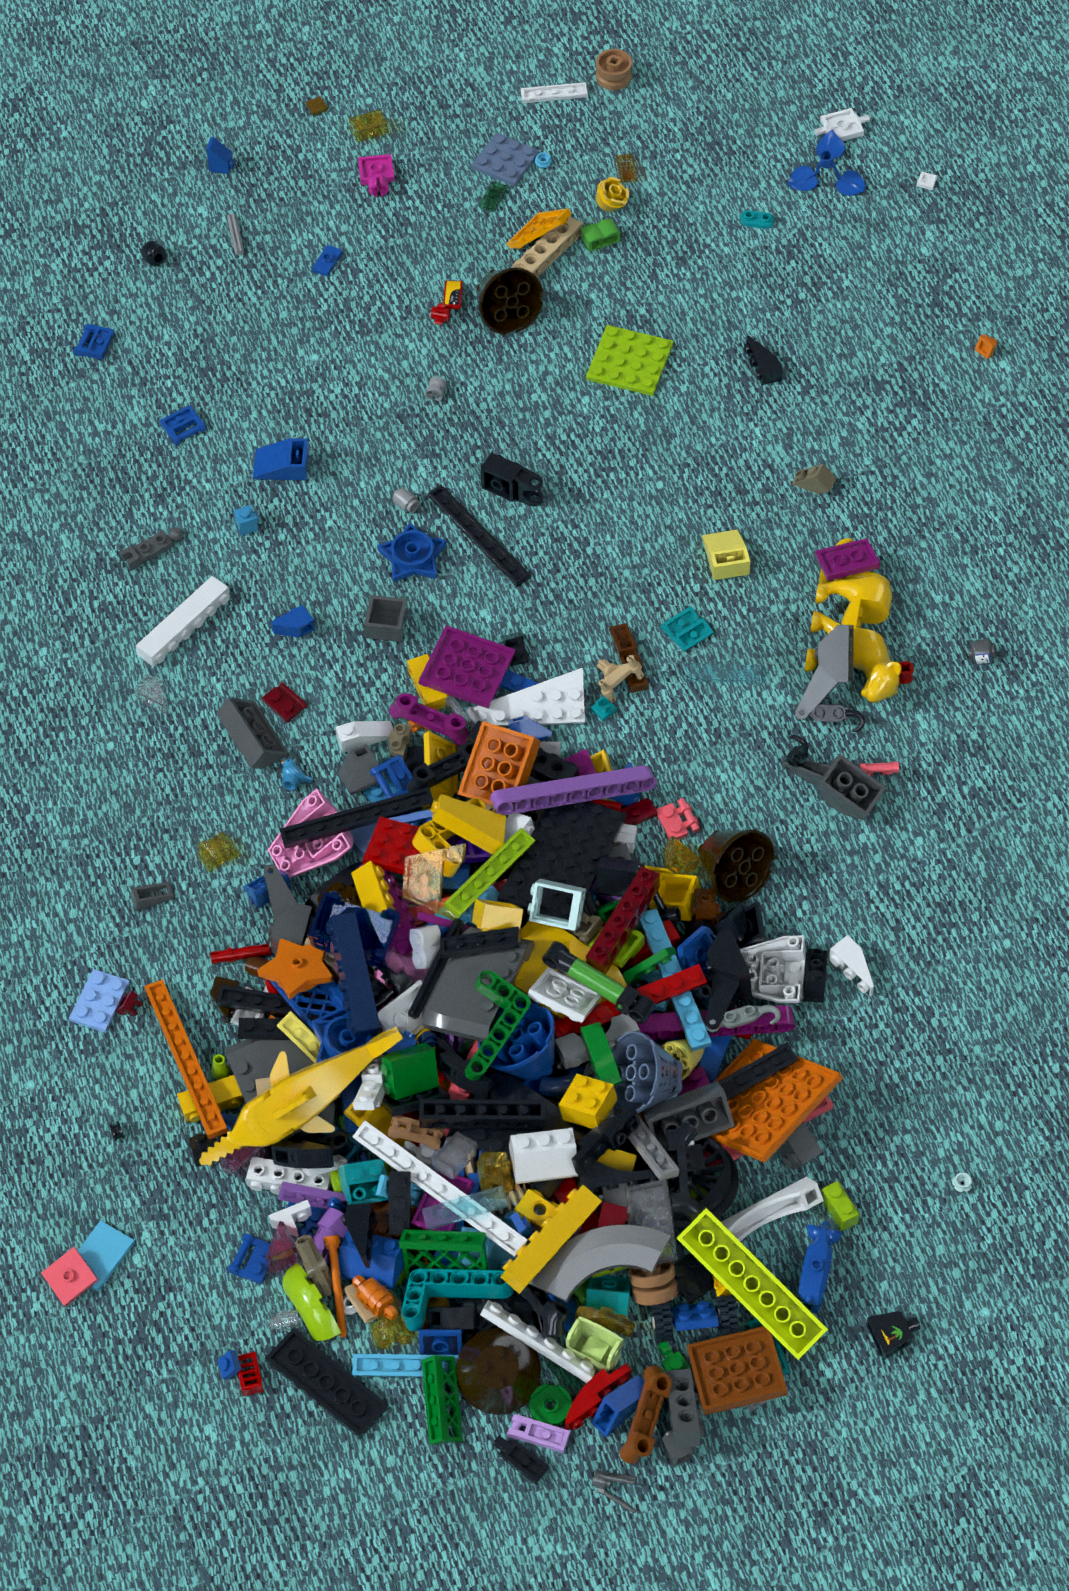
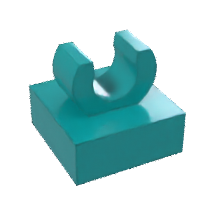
M601 697L590 707V710L602 721H605L617 712V707L606 697Z

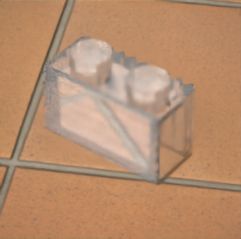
M456 1132L452 1137H447L443 1147L440 1150L436 1149L432 1154V1169L454 1180L476 1156V1141L469 1139L465 1135L463 1136L459 1132Z

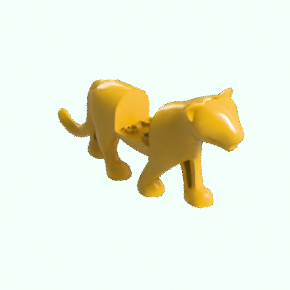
M842 539L835 546L853 542V539ZM821 569L815 604L825 602L831 594H838L847 598L850 604L843 615L841 624L818 611H813L810 633L824 630L829 634L837 625H854L853 668L862 670L867 678L861 695L866 697L869 702L876 703L898 694L901 665L898 662L891 661L885 640L879 633L861 628V623L878 624L888 618L892 603L889 580L880 574L867 571L834 579L830 582L827 581ZM809 648L807 650L804 670L807 672L815 670L817 664H819L818 659H815V649Z

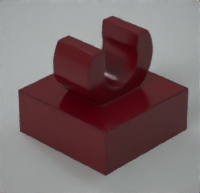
M130 991L124 995L116 1012L121 1015L128 1013L130 1016H136L138 1012L133 1010V1006L139 1008L142 1006L140 1001L135 1000L138 994Z

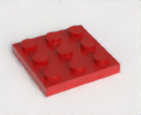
M379 817L364 854L362 864L372 861L376 866L379 865L384 870L419 879L427 860L412 843L419 827Z

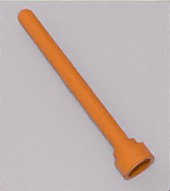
M340 1235L323 1237L324 1246L329 1250L337 1325L341 1331L339 1336L344 1338L347 1335L337 1252L341 1241Z

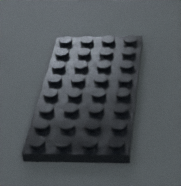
M589 801L545 808L531 834V837L536 841L517 860L497 897V901L515 904L527 912L529 903H532L533 895L530 894L532 884H535L539 879L586 888V899L596 880L601 856H608L627 819V814ZM544 887L539 914L569 920L573 893Z

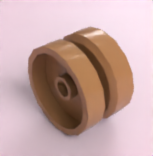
M608 49L597 56L596 80L601 87L607 90H621L630 84L632 79V59L627 52L619 49Z
M660 1258L653 1274L634 1268H629L628 1270L631 1285H633L631 1288L634 1302L638 1304H662L674 1299L679 1292L677 1281L674 1278L676 1275L674 1264L668 1259Z

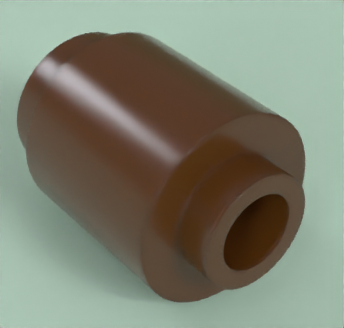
M250 956L246 961L245 971L251 976L265 980V978L258 976V969L269 962V960Z

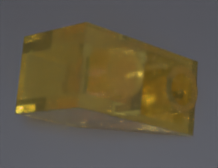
M671 836L663 851L666 868L673 874H693L700 862V858L676 837Z

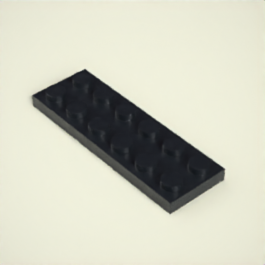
M294 1328L265 1357L266 1363L359 1439L365 1435L389 1408L388 1404Z

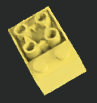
M738 530L702 535L713 580L750 574V558Z

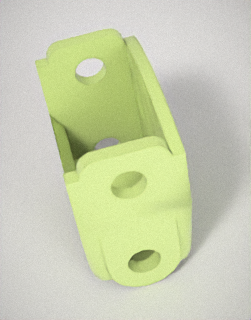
M579 1316L567 1335L566 1346L580 1359L589 1361L596 1370L601 1371L605 1369L609 1373L614 1370L620 1359L623 1338L601 1325Z

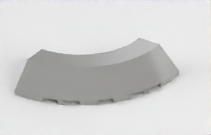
M612 1225L587 1231L565 1242L529 1284L568 1303L573 1293L585 1280L600 1272L612 1268L626 1267L653 1274L671 1235L656 1229L636 1225Z

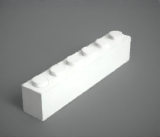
M211 576L136 645L137 655L153 667L157 663H162L170 651H175L183 639H188L195 628H200L208 616H213L220 605H225L230 597L229 588Z

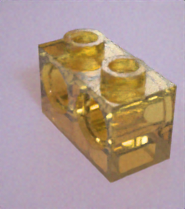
M482 1152L476 1164L483 1199H507L510 1191L513 1190L514 1181L510 1178L511 1164L510 1161H507L506 1152Z

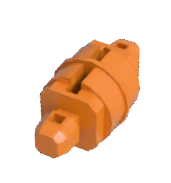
M357 1275L353 1278L352 1284L357 1289L356 1298L364 1305L365 1309L378 1318L382 1315L390 1320L398 1317L399 1312L393 1305L395 1298L384 1285H381L373 1277L367 1280L363 1276Z

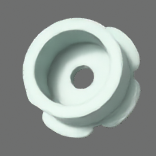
M958 1173L952 1180V1184L958 1192H968L972 1188L971 1184L973 1181L967 1173Z

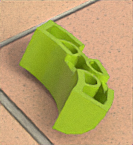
M298 1262L295 1263L285 1273L282 1285L285 1294L299 1312L312 1338L316 1341H323L341 1334L332 1313L324 1302H320L322 1296L315 1284H312L309 1278L306 1279L308 1277L306 1271Z

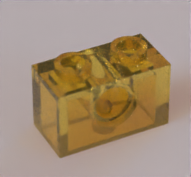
M381 109L349 118L350 130L356 142L388 134L387 122Z

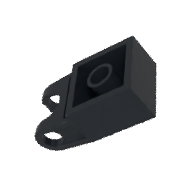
M490 453L481 466L482 489L511 502L517 500L533 507L543 502V494L540 491V488L543 486V479L540 475L517 462H512L501 455ZM531 480H537L539 484L532 485ZM535 495L538 496L540 499L537 501L530 500V497Z

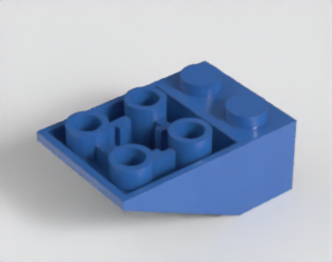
M289 438L256 449L253 479L307 480L309 462L308 439Z

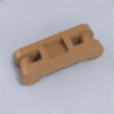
M400 1115L392 1116V1126L388 1130L390 1138H403L428 1145L433 1150L440 1148V1138L443 1137L444 1129L419 1128V1120Z

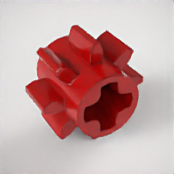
M439 303L437 307H432L430 318L435 320L434 324L442 325L444 322H449L451 310L446 309V304Z

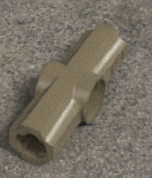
M311 1235L299 1237L294 1243L303 1260L302 1264L309 1278L312 1279L321 1296L327 1297L333 1294V1282L328 1272L329 1268L322 1254L319 1253Z

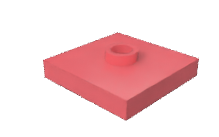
M76 1247L71 1248L41 1272L64 1306L70 1304L99 1281Z

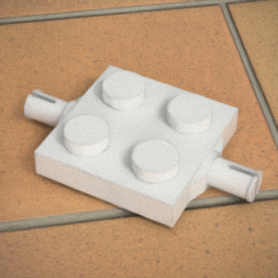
M852 108L823 115L820 117L823 127L815 129V135L826 134L830 130H834L842 141L864 136V129L861 124L870 122L869 115L858 117Z

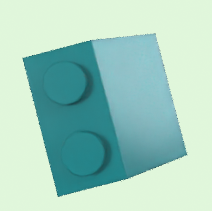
M603 1275L596 1278L591 1276L587 1287L585 1313H590L593 1316L611 1315L613 1318L627 1317L631 1292L629 1278Z

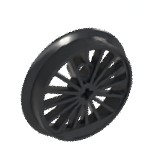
M705 1137L694 1142V1145L701 1144L703 1154L705 1151L711 1153L710 1156L704 1159L705 1166L716 1159L721 1164L705 1167V1169L701 1170V1174L692 1175V1189L702 1200L700 1204L703 1206V1211L707 1208L716 1218H719L727 1211L736 1197L739 1186V1174L737 1166L728 1151L713 1139ZM640 1156L634 1171L650 1169L643 1157ZM722 1171L720 1176L705 1175ZM678 1178L648 1183V1180L639 1181L640 1185L632 1186L633 1195L638 1206L654 1221L673 1228H687L694 1221L689 1220L684 1214H672V1209L666 1206L671 1199L670 1193H675L678 1189ZM703 1181L713 1182V1183H715V1184H714V1186L712 1187V1186L706 1184V1183L703 1182ZM665 1183L650 1193L646 1189L647 1186ZM697 1186L708 1191V1194L704 1196ZM671 1188L661 1203L657 1202L654 1199L656 1196Z

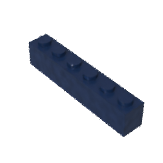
M353 912L332 915L326 923V931L332 941L330 942V950L335 955L334 968L340 978L338 986L340 992H343V1009L345 1012L347 1011L348 1015L347 1028L351 1031L352 1037L376 1034L380 1029V1023L356 914Z

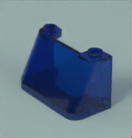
M324 891L308 934L311 945L318 950L331 953L330 942L332 941L330 935L327 934L326 923L332 915L355 912L366 964L386 969L392 954L401 914L392 908L382 910V913L349 904L344 902L341 894L330 891V893Z

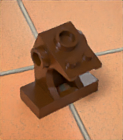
M695 889V904H692L693 917L691 921H685L686 928L700 920H711L708 923L715 925L722 918L724 912H720V903H716L714 889Z

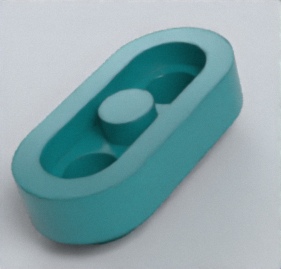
M747 210L741 213L740 222L747 227L768 229L774 225V217L770 213Z

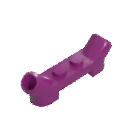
M408 693L400 694L389 707V713L393 719H408L450 737L456 746L467 742L470 731L465 727L466 720L458 714L452 712L450 716L418 703V697Z

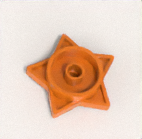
M280 939L276 957L258 969V976L277 982L279 987L286 993L288 999H292L299 992L312 989L317 984L333 982L332 974L323 963L327 952V942L301 946L285 939Z

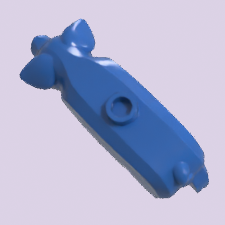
M828 1221L822 1222L821 1226L807 1225V1234L812 1238V1242L808 1245L803 1264L798 1300L812 1305L811 1312L817 1314L820 1310L826 1289L833 1253L831 1245L837 1243L842 1236L841 1231L831 1229V1224Z

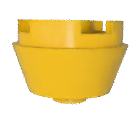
M608 177V179L602 180L598 184L596 202L601 209L612 212L626 205L629 198L628 188L625 189L620 183V179Z

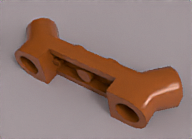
M649 1366L643 1372L644 1386L627 1441L619 1450L621 1459L628 1464H637L642 1457L648 1456L656 1440L652 1438L663 1400L669 1397L672 1386L669 1375L664 1373L663 1369L658 1366Z

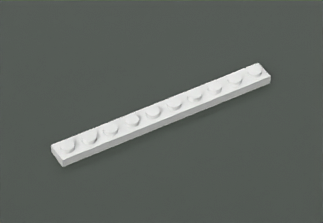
M364 1121L352 1136L397 1171H411V1181L475 1229L485 1232L486 1237L513 1257L517 1258L518 1256L515 1253L523 1244L526 1246L529 1242L367 1121Z

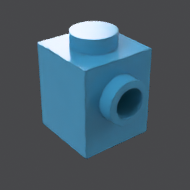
M251 505L233 510L235 523L241 536L258 530L257 522L260 521L257 511H253Z

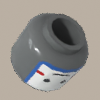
M990 639L975 640L972 643V647L968 649L969 658L973 659L976 664L991 663L997 657L996 644L992 643Z

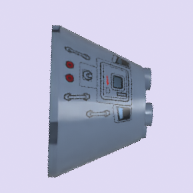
M628 1032L617 1040L619 1043L614 1050H611L622 1084L614 1086L618 1099L614 1106L616 1110L622 1113L635 1109L637 1113H640L681 1092L683 1069L681 1061H678L642 1032Z

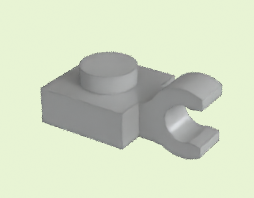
M405 1141L403 1149L429 1168L434 1169L440 1148L433 1150L428 1145L421 1143L417 1147L409 1141Z

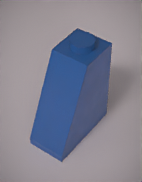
M637 1375L603 1398L591 1423L605 1437L610 1435L636 1411L644 1380Z

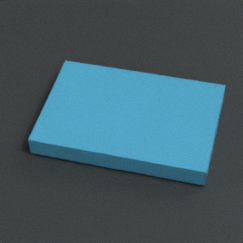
M101 1220L78 1250L99 1279V1281L91 1286V1288L98 1292L135 1243L132 1238Z

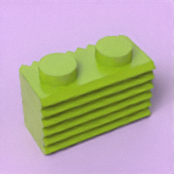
M839 1181L824 1187L821 1193L824 1200L823 1204H825L829 1214H832L831 1217L838 1224L840 1231L858 1224L860 1213Z

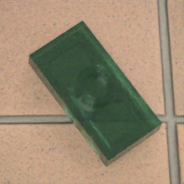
M492 181L479 204V208L495 212L508 190V185Z

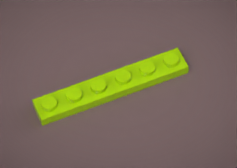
M520 828L444 903V906L459 918L475 902V898L478 899L536 840Z

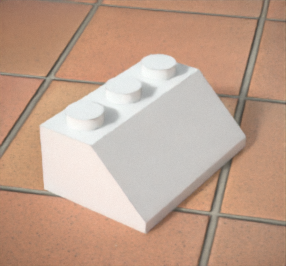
M572 1128L510 1136L509 1151L516 1184L578 1176L571 1160L577 1153Z

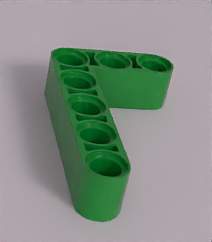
M484 970L479 974L475 981V988L479 993L505 1011L465 1068L466 1077L472 1081H477L484 1075L531 1004L530 998L525 993L491 970ZM481 979H487L490 985L484 984ZM498 990H503L507 996H501ZM515 1002L522 1003L524 1008L517 1007ZM505 1018H510L513 1024H508ZM494 1034H499L502 1037V1040H497L494 1037ZM483 1050H489L491 1056H486ZM472 1066H478L480 1072L473 1071Z

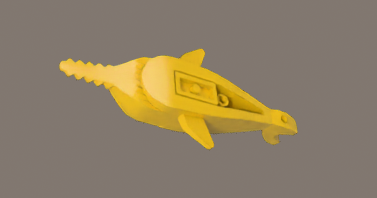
M393 1027L380 1033L365 1045L322 1060L292 1074H289L286 1052L281 1051L270 1073L271 1086L246 1103L237 1118L233 1130L227 1132V1137L221 1136V1142H214V1147H208V1152L201 1153L200 1164L211 1166L212 1161L218 1162L219 1157L225 1158L227 1153L233 1154L234 1149L240 1150L241 1147H266L278 1143L299 1128L307 1133L333 1132L335 1127L319 1117L318 1114L374 1058L402 1040L403 1036L397 1027Z

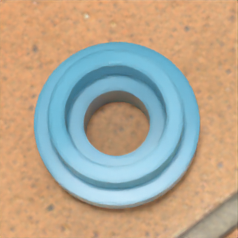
M545 152L539 153L535 158V164L539 168H547L552 163L550 155Z

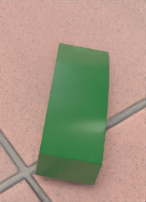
M600 1022L581 1027V1038L597 1079L611 1083L614 1086L622 1084L617 1065Z

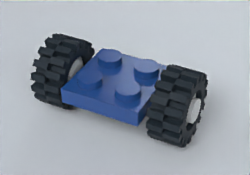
M717 1296V1312L713 1302L700 1301L692 1305L681 1303L671 1307V1311L669 1302L651 1305L655 1341H673V1325H675L676 1331L719 1326L721 1335L739 1332L735 1296Z

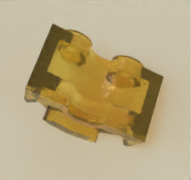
M220 832L210 840L202 841L198 845L199 851L197 856L208 872L220 867L225 861H231L241 856L237 847L225 832Z
M399 1314L394 1320H390L382 1315L379 1317V1321L369 1323L374 1348L387 1349L391 1346L390 1343L399 1342V1344L403 1345L410 1343L411 1339H415L413 1331H409L406 1328L403 1317L399 1316Z

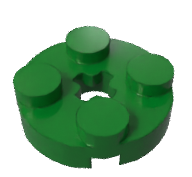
M544 1384L539 1386L531 1395L529 1402L532 1418L553 1426H559L565 1422L571 1407L569 1393L559 1385ZM546 1402H555L554 1409H546Z

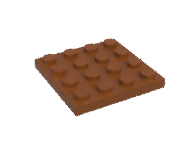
M765 1326L686 1345L704 1416L788 1395L772 1334Z

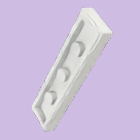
M586 82L520 88L522 103L588 97Z

